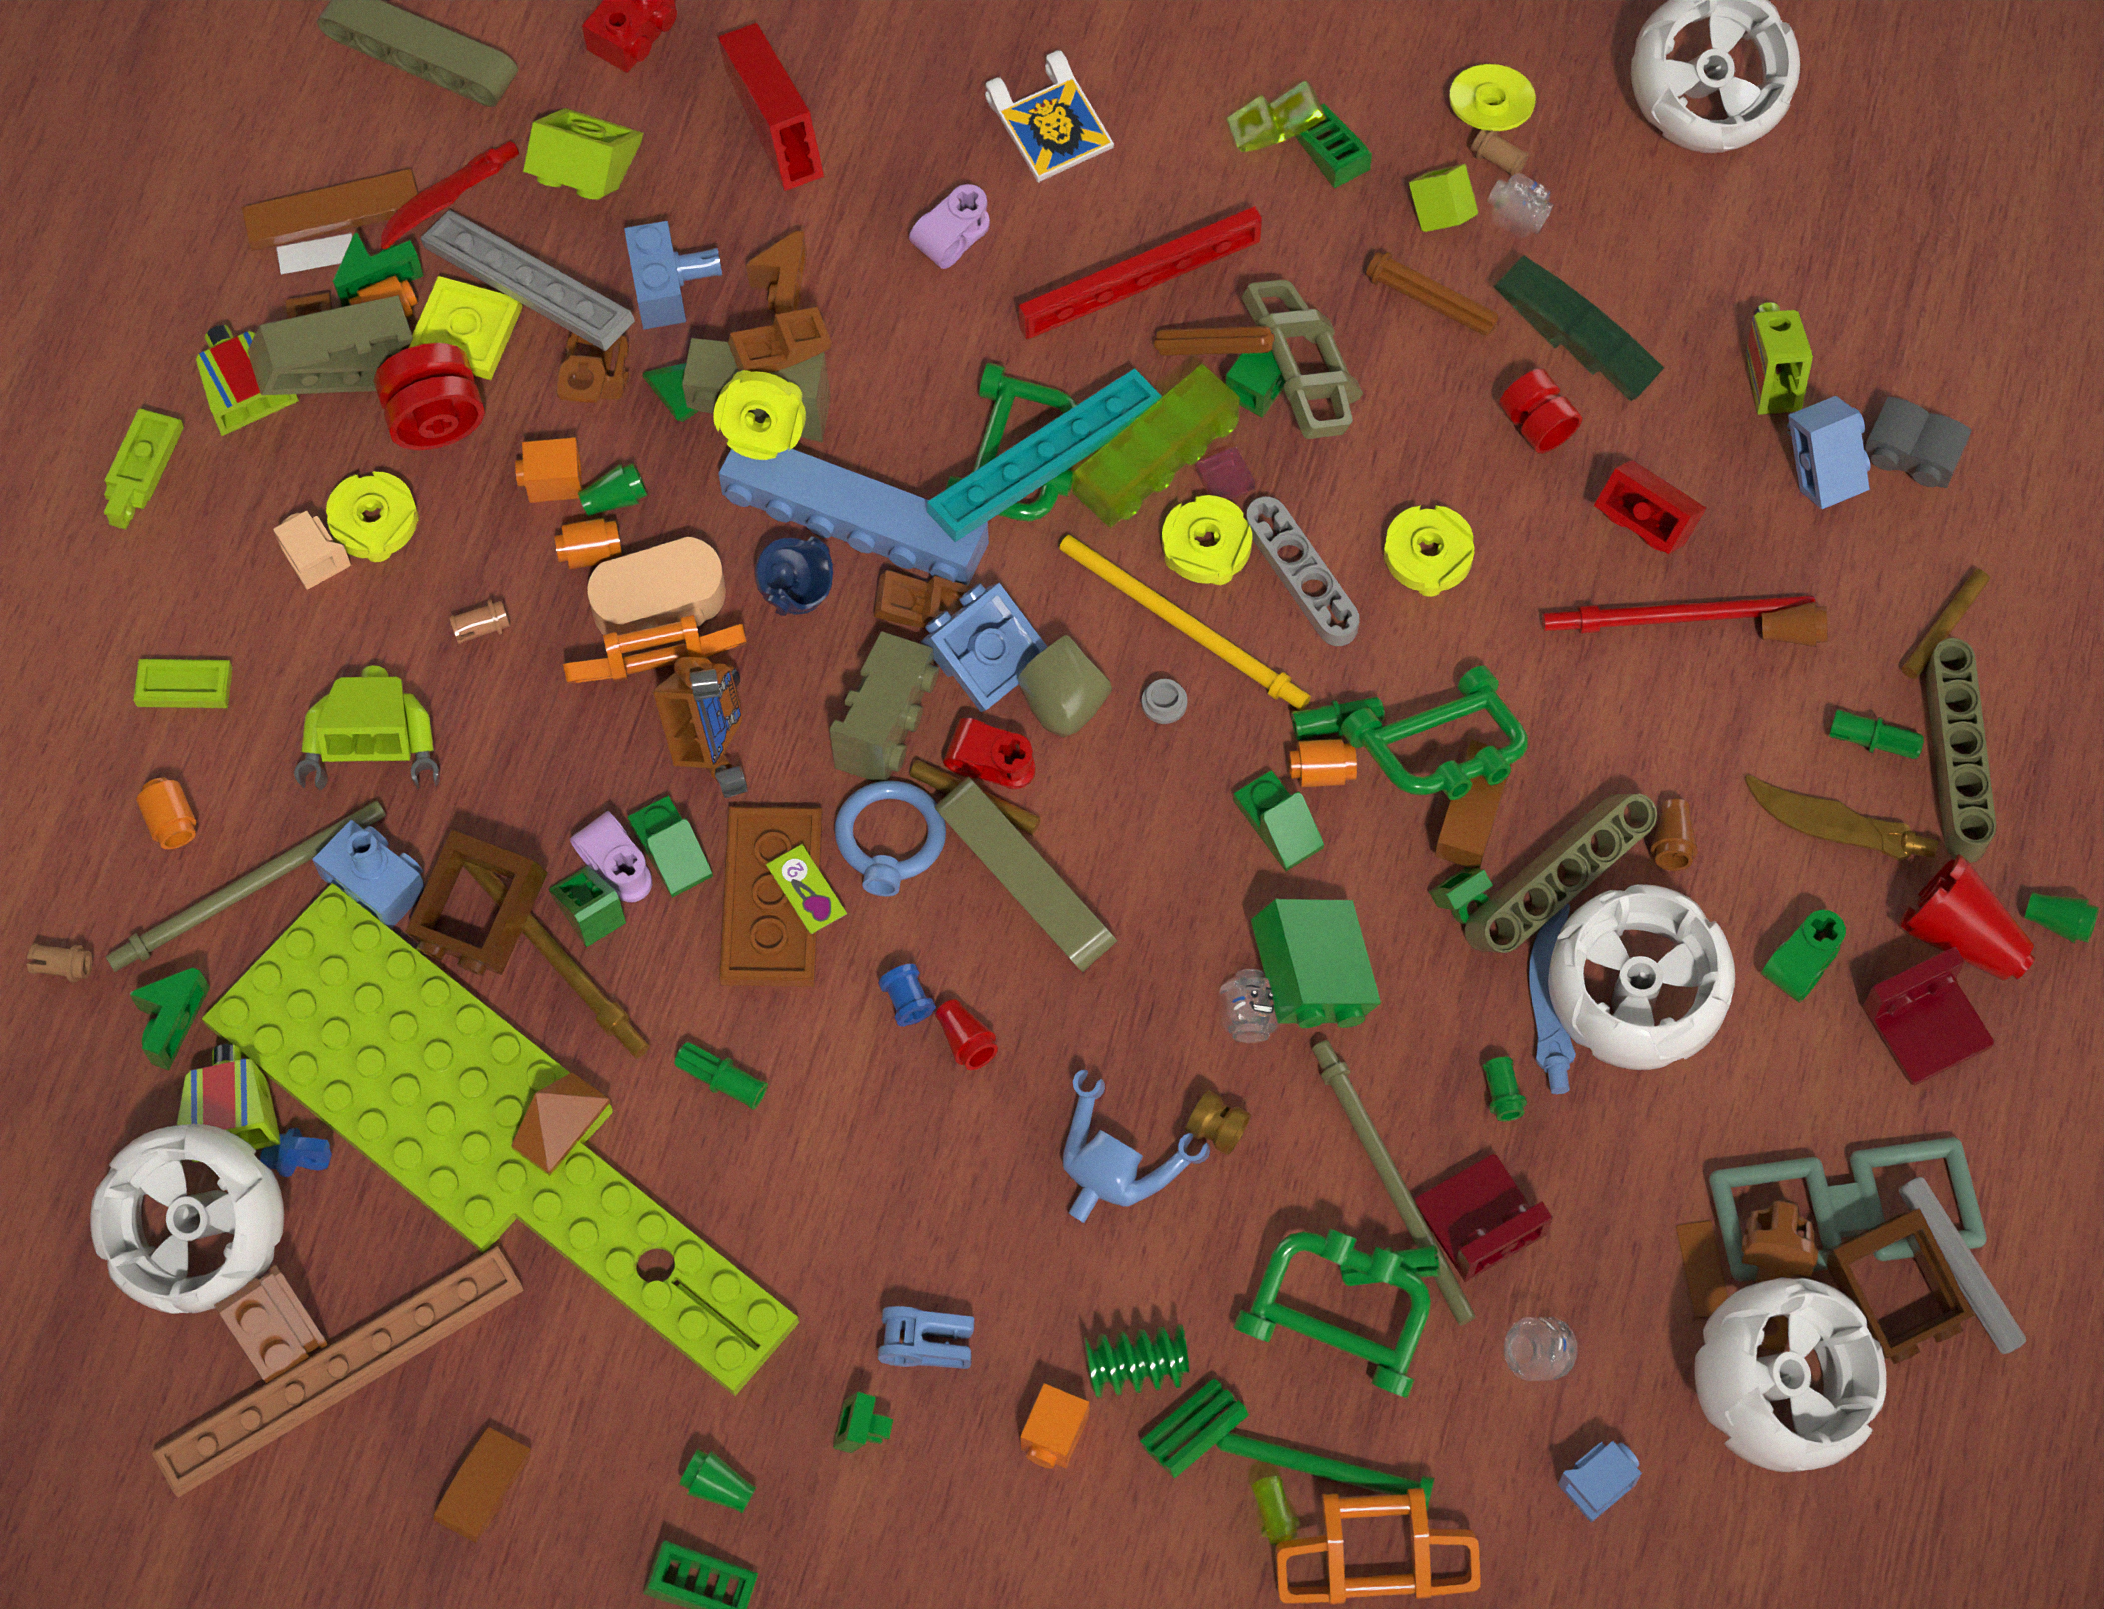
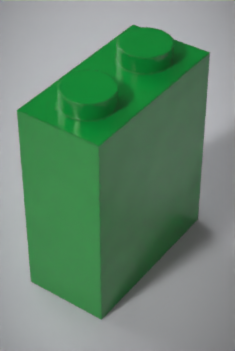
M1275 899L1251 919L1268 988H1272L1269 991L1273 994L1272 1003L1274 1004L1278 1024L1298 1023L1300 1028H1312L1323 1023H1337L1340 1028H1349L1363 1023L1365 1016L1381 1004L1353 900Z

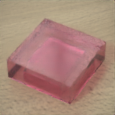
M1236 446L1198 461L1195 464V471L1209 495L1229 500L1255 489V480Z

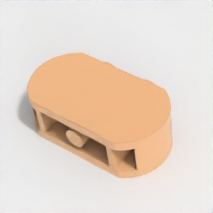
M685 537L600 563L593 571L588 583V598L597 628L603 635L617 632V635L658 627L680 622V618L694 615L696 626L698 627L704 621L712 619L718 614L726 596L722 566L717 553L710 545L693 537Z

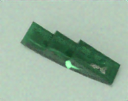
M1525 255L1521 256L1494 285V288L1554 348L1562 344L1592 375L1601 371L1630 402L1638 398L1664 369L1647 350L1596 305Z

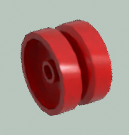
M445 343L421 344L404 349L391 356L377 369L373 382L381 407L385 410L383 414L394 443L402 448L417 451L437 449L458 442L469 436L481 425L485 416V410L478 388L474 384L475 380L466 352L455 345Z

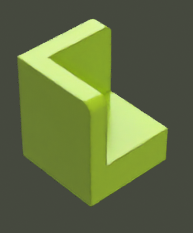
M1466 164L1429 171L1409 182L1420 226L1424 232L1461 225L1478 214Z

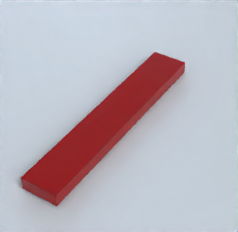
M1256 206L1024 302L1019 305V328L1025 339H1031L1257 244L1261 239L1262 217Z

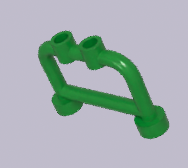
M988 362L981 380L979 397L994 400L995 403L972 473L996 458L1015 397L1055 407L1063 414L1077 406V402L1070 395L1060 390L1005 376L1006 367ZM1067 469L1042 485L1040 495L1033 503L1016 502L998 514V516L1028 522L1043 518L1052 510L1058 495L1069 496L1075 471ZM951 475L948 480L946 489L950 488L963 478Z
M1484 665L1472 668L1460 679L1458 689L1464 696L1462 698L1386 726L1382 725L1371 709L1362 708L1350 714L1341 726V732L1349 743L1355 748L1365 747L1389 780L1400 790L1421 796L1443 790L1450 800H1457L1465 796L1472 787L1471 779L1481 775L1489 785H1497L1503 782L1511 773L1510 764L1521 759L1528 748V735L1524 727L1496 693L1499 681L1489 668ZM1483 709L1488 711L1510 740L1509 745L1500 749H1496L1494 746L1485 747L1473 759L1457 764L1456 761H1447L1439 766L1433 774L1424 777L1408 773L1387 746L1393 742Z
M1329 1228L1326 1237L1302 1231L1290 1234L1281 1240L1271 1255L1250 1312L1240 1309L1233 1328L1249 1336L1270 1342L1276 1324L1378 1364L1371 1384L1408 1398L1415 1379L1406 1374L1428 1319L1431 1306L1429 1290L1422 1279L1413 1272L1400 1267L1403 1259L1402 1256L1376 1246L1373 1254L1369 1255L1354 1249L1356 1238ZM1298 1252H1311L1405 1290L1410 1296L1411 1307L1395 1349L1276 1303L1275 1299L1292 1257Z

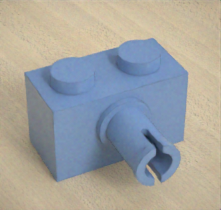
M668 221L624 228L643 330L686 322L680 286H684L683 281L716 275L722 276L718 249L713 248V250L678 255V251L673 252Z
M1833 396L1788 415L1789 422L1787 428L1791 430L1788 433L1792 437L1801 493L1818 507L1824 509L1870 490L1867 471L1870 470V460L1864 450L1862 440L1865 424L1862 415L1856 408L1850 407L1839 397Z
M350 820L312 860L320 877L329 885L331 883L335 884L388 928L392 929L421 898L425 889L420 875L423 870L409 855L402 853L398 857L387 848L389 843L376 829L367 826L364 830L354 821Z

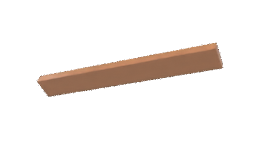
M497 1246L151 1453L172 1491L179 1498L524 1291L523 1287Z

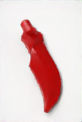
M508 141L496 149L490 148L484 153L478 154L468 162L467 166L410 199L387 222L381 236V248L383 250L388 249L406 232L452 205L466 189L472 188L484 179L499 173L504 168L505 163L519 155L516 145L512 141Z

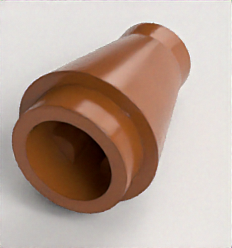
M1815 602L1772 613H1762L1763 640H1776L1816 647V643L1828 642L1827 606H1815Z
M1668 799L1662 804L1661 817L1651 847V854L1655 857L1656 864L1662 869L1669 871L1687 869L1692 865L1693 859L1698 854L1690 817V804L1682 799Z

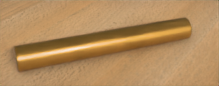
M1981 569L1973 571L1903 665L1902 672L1911 679L1918 678L1929 663L1938 643L1949 636L1990 581V577L1985 571Z
M916 760L910 771V777L946 794H949L962 782V780L920 760ZM981 790L1013 826L1032 835L1036 832L1041 821L1040 817Z

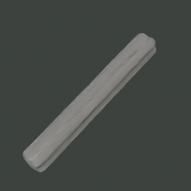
M1917 1177L1903 1185L1899 1189L1900 1196L1909 1210L1921 1209L1962 1293L1999 1351L2007 1354L2021 1347L2026 1342L2025 1335L1925 1179Z

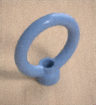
M901 781L871 783L849 796L839 810L835 822L837 846L848 864L864 875L862 886L864 890L873 895L888 897L898 894L901 880L924 872L936 861L943 849L946 839L945 820L934 808L937 805L936 801L919 787ZM883 799H897L916 807L922 813L927 823L928 834L924 846L914 856L899 862L890 856L878 855L871 858L858 847L853 834L855 819L866 806Z

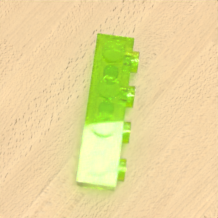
M1201 364L1073 472V494L1109 528L1113 527L1121 519H1130L1140 509L1143 500L1152 492L1159 493L1172 482L1175 473L1186 463L1188 465L1196 463L1203 456L1207 446L1218 436L1224 438L1234 430L1239 421L1240 397Z

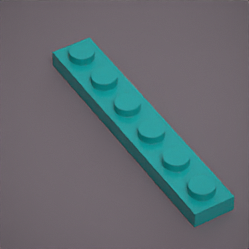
M1134 368L929 500L926 512L954 542H957L1161 409L1163 397Z

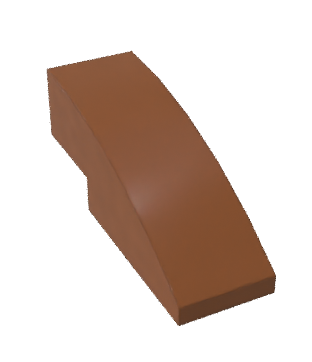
M1471 740L1464 762L1473 759L1480 750L1492 745ZM1482 775L1471 779L1472 787L1470 791L1462 798L1450 801L1434 857L1480 869L1508 777L1497 785H1489Z

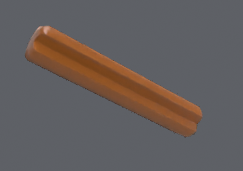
M1268 326L1161 329L1157 332L1154 346L1163 356L1268 353L1272 350L1275 335L1271 333Z

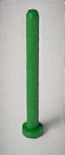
M1230 1432L1216 1443V1447L1223 1452L1388 1495L1407 1494L1408 1489L1423 1488L1426 1511L1428 1510L1435 1481L1433 1477L1423 1475L1421 1482Z

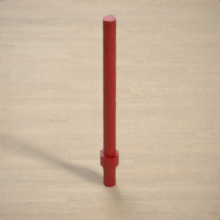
M1814 596L1614 609H1599L1597 605L1578 606L1577 611L1543 613L1542 627L1543 631L1578 629L1579 633L1599 632L1602 627L1762 617V613H1772L1815 602Z

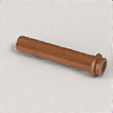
M1377 252L1372 258L1366 271V276L1372 278V284L1378 285L1381 282L1484 336H1488L1494 330L1499 318L1496 312L1392 259L1393 255L1389 252L1385 254Z

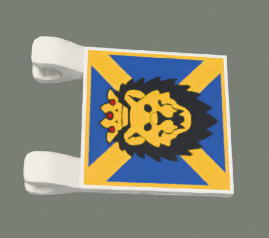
M1059 50L1046 56V61L1048 62L1046 73L1055 85L1015 103L1012 102L1001 78H995L986 83L988 91L985 93L988 104L1000 117L1037 182L1114 147L1113 141L1074 78L1066 57Z

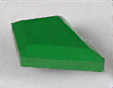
M686 363L644 372L642 375L644 380L677 421L684 422L699 412L696 409L687 407L682 385Z

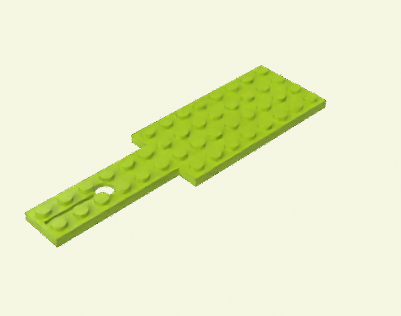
M331 883L202 1018L204 1024L227 1044L238 1046L243 1057L253 1060L260 1071L480 1252L485 1254L508 1227L518 1219L732 1395L736 1396L799 1324L798 1317L584 1145L613 1113L610 1104L550 1176L514 1151L511 1145L535 1093L570 1074V1072L335 884ZM651 1249H663L674 1258V1270L670 1277L663 1282H646L637 1273L638 1260L645 1252ZM676 1280H678V1281L681 1282L684 1286H682L681 1284H679L678 1286H675L673 1283H674Z

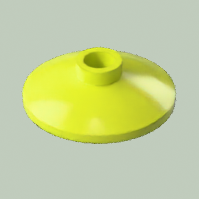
M1484 64L1471 67L1455 78L1450 89V104L1455 114L1468 125L1482 130L1504 131L1513 129L1523 124L1531 116L1535 108L1536 95L1530 81L1518 71L1502 65Z

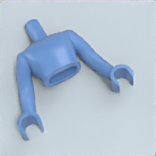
M1085 1069L1078 1071L1073 1079V1087L1079 1094V1099L1063 1153L1064 1170L1083 1188L1068 1214L1083 1223L1088 1218L1099 1198L1112 1204L1131 1206L1164 1188L1190 1163L1200 1164L1210 1154V1146L1206 1143L1198 1155L1189 1156L1187 1146L1192 1141L1193 1134H1186L1180 1139L1178 1144L1179 1151L1153 1172L1139 1180H1135L1137 1168L1143 1155L1102 1130H1099L1096 1136L1086 1145L1095 1099L1104 1093L1105 1084L1100 1079L1092 1091L1084 1092L1082 1083L1088 1075V1071Z

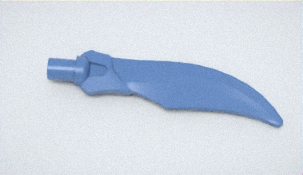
M1566 904L1539 930L1533 945L1529 965L1530 994L1538 1036L1535 1061L1548 1073L1550 1092L1552 1094H1564L1570 1090L1567 1070L1570 1069V1064L1574 1061L1576 1055L1570 1036L1563 1028L1554 1011L1548 986L1551 956L1558 935L1567 922L1570 910L1569 904Z

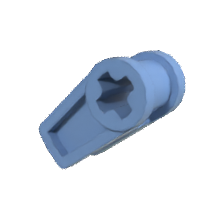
M903 1306L887 1307L882 1310L881 1321L886 1324L884 1346L878 1349V1360L880 1362L904 1367L921 1365L966 1369L971 1366L972 1352L969 1347L951 1345L948 1341L945 1344L927 1342L922 1338L926 1336L950 1337L954 1341L957 1338H971L975 1326L973 1317L927 1312ZM903 1329L905 1331L904 1343L901 1344L899 1337L900 1330Z

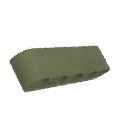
M330 0L317 19L319 29L330 39L488 107H495L518 73L517 65L506 54L381 0Z
M1948 638L1938 643L1925 670V683L1945 846L1947 852L1955 860L1957 855L1961 854L1969 863H1972L1983 857L1996 833V818L1975 654L1967 642L1957 638ZM1941 663H1951L1955 665L1958 670H1949L1945 668ZM1946 704H1956L1964 712H1954ZM1951 746H1962L1969 754H1959ZM1956 788H1967L1974 794V797H1965ZM1966 829L1975 832L1980 840H1971L1965 837L1961 830Z
M969 776L934 806L944 820L1082 972L1088 969L1117 942V939Z
M1616 794L1605 798L1469 917L1465 926V937L1469 945L1481 952L1496 953L1511 952L1520 946L1651 831L1657 820V809L1654 802L1643 794ZM1627 805L1631 810L1629 824L1624 819V810ZM1594 834L1598 839V849L1595 854L1591 849L1590 843ZM1560 863L1565 868V877L1562 882L1557 877V869ZM1527 892L1532 897V905L1528 912L1525 910L1523 903ZM1493 921H1496L1499 933L1493 942L1489 929Z

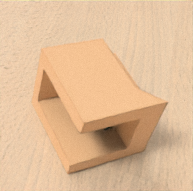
M308 511L290 515L281 525L273 529L282 552L306 590L351 566L344 545L334 543L319 517L311 518Z

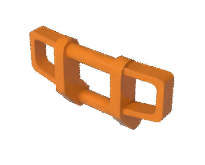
M694 615L680 618V622L622 635H617V632L603 635L608 658L562 664L566 682L573 684L613 679L615 683L628 680L627 675L674 665L681 657L706 658L746 644L743 624L699 637ZM685 640L684 644L626 657L622 656V653Z
M1423 1488L1408 1489L1407 1494L1340 1499L1338 1494H1323L1322 1509L1325 1535L1282 1541L1277 1544L1275 1549L1277 1590L1279 1598L1283 1603L1329 1602L1330 1604H1344L1346 1598L1414 1594L1415 1599L1431 1598V1596L1474 1592L1479 1589L1481 1584L1479 1542L1476 1534L1469 1529H1428ZM1409 1515L1412 1573L1345 1578L1341 1519ZM1430 1544L1466 1545L1468 1547L1469 1560L1468 1573L1462 1577L1431 1580ZM1326 1551L1327 1586H1288L1286 1567L1288 1558L1294 1555Z

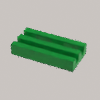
M1213 1378L1140 1440L1144 1451L1175 1479L1249 1416L1245 1405L1239 1400L1236 1401L1233 1395L1227 1389L1223 1390L1221 1384ZM1225 1408L1227 1409L1222 1415H1220V1416H1219L1215 1421H1213L1208 1427H1206V1428L1204 1427L1208 1422H1210V1421H1211L1215 1416H1217L1221 1411H1223ZM1188 1439L1190 1440V1442L1186 1444L1181 1450H1179L1174 1456H1172L1170 1459L1168 1458Z

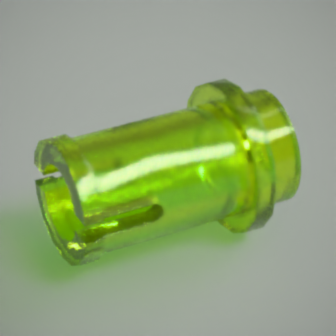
M1272 1476L1253 1483L1251 1489L1255 1494L1264 1524L1261 1528L1262 1536L1268 1537L1269 1543L1272 1545L1295 1539L1298 1536L1296 1528L1300 1525L1299 1518L1292 1516L1283 1489L1282 1478L1280 1476Z

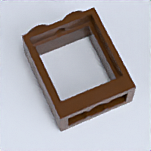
M452 829L405 932L419 942L416 949L430 957L443 960L446 953L459 958L457 965L474 974L483 976L487 969L502 975L548 872L532 859ZM465 861L513 879L482 949L434 931Z
M1920 1208L1905 1211L1820 1253L1838 1290L1860 1308L1866 1317L1867 1329L1872 1338L1880 1342L1884 1359L1890 1358L1893 1364L1902 1362L1920 1353L1917 1344L1932 1336L1935 1342L1939 1343L1963 1331L1960 1322L1974 1316ZM1906 1238L1942 1313L1886 1340L1849 1265L1898 1240Z

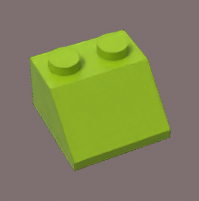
M564 108L533 122L523 172L537 176V181L541 184L552 187H560L563 184L576 188V193L579 196L598 200L618 190L642 142L643 133Z

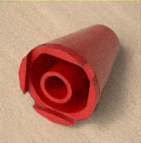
M1961 854L1957 855L1956 860L1950 859L1918 893L1921 898L1917 902V906H1919L1917 912L1909 906L1899 922V928L1905 933L1942 951L1956 947L1966 963L2003 981L2011 976L2019 979L2035 961V957L2030 954L2034 948L2033 942L1969 861Z

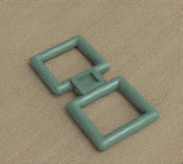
M1949 1137L1857 1150L1850 1156L1855 1183L1835 1186L1827 1185L1822 1162L1816 1157L1721 1169L1712 1172L1709 1182L1732 1277L1739 1282L1755 1280L1758 1267L1741 1263L1743 1236L1731 1188L1806 1177L1823 1250L1818 1251V1260L1813 1271L1827 1270L1828 1268L1820 1253L1842 1243V1237L1856 1236L1885 1222L1872 1168L1946 1158L1964 1226V1230L1958 1231L1969 1249L1984 1246L1987 1236L1961 1141L1958 1138ZM1906 1238L1873 1253L1874 1257L1879 1261L1915 1257Z

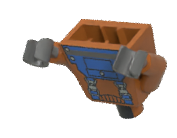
M704 657L679 658L674 664L675 673L653 691L673 765L707 768L713 779L720 783L724 798L748 792L741 766L732 767L725 756L728 745L739 728L743 716L736 692V687L740 683L738 671L727 664L711 663L710 660Z

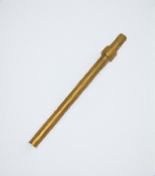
M465 861L463 867L495 903L501 907L509 890L494 872ZM530 913L522 933L597 1015L596 1023L608 1036L614 1035L635 1059L646 1054L650 1046L629 1024V1015L617 1002L611 1003Z

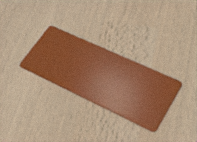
M1704 1221L1677 1225L1676 1229L1695 1317H1709L1728 1299L1712 1222Z

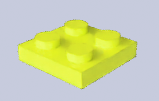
M438 276L412 334L413 340L409 348L429 343L455 345L466 352L474 376L492 380L523 308L522 303L502 293Z

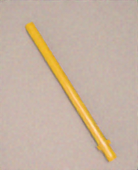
M1067 535L1061 542L1059 550L1269 690L1268 695L1275 700H1278L1280 697L1300 711L1309 703L1311 696L1292 684L1291 677L1286 673L1277 674L1071 535Z

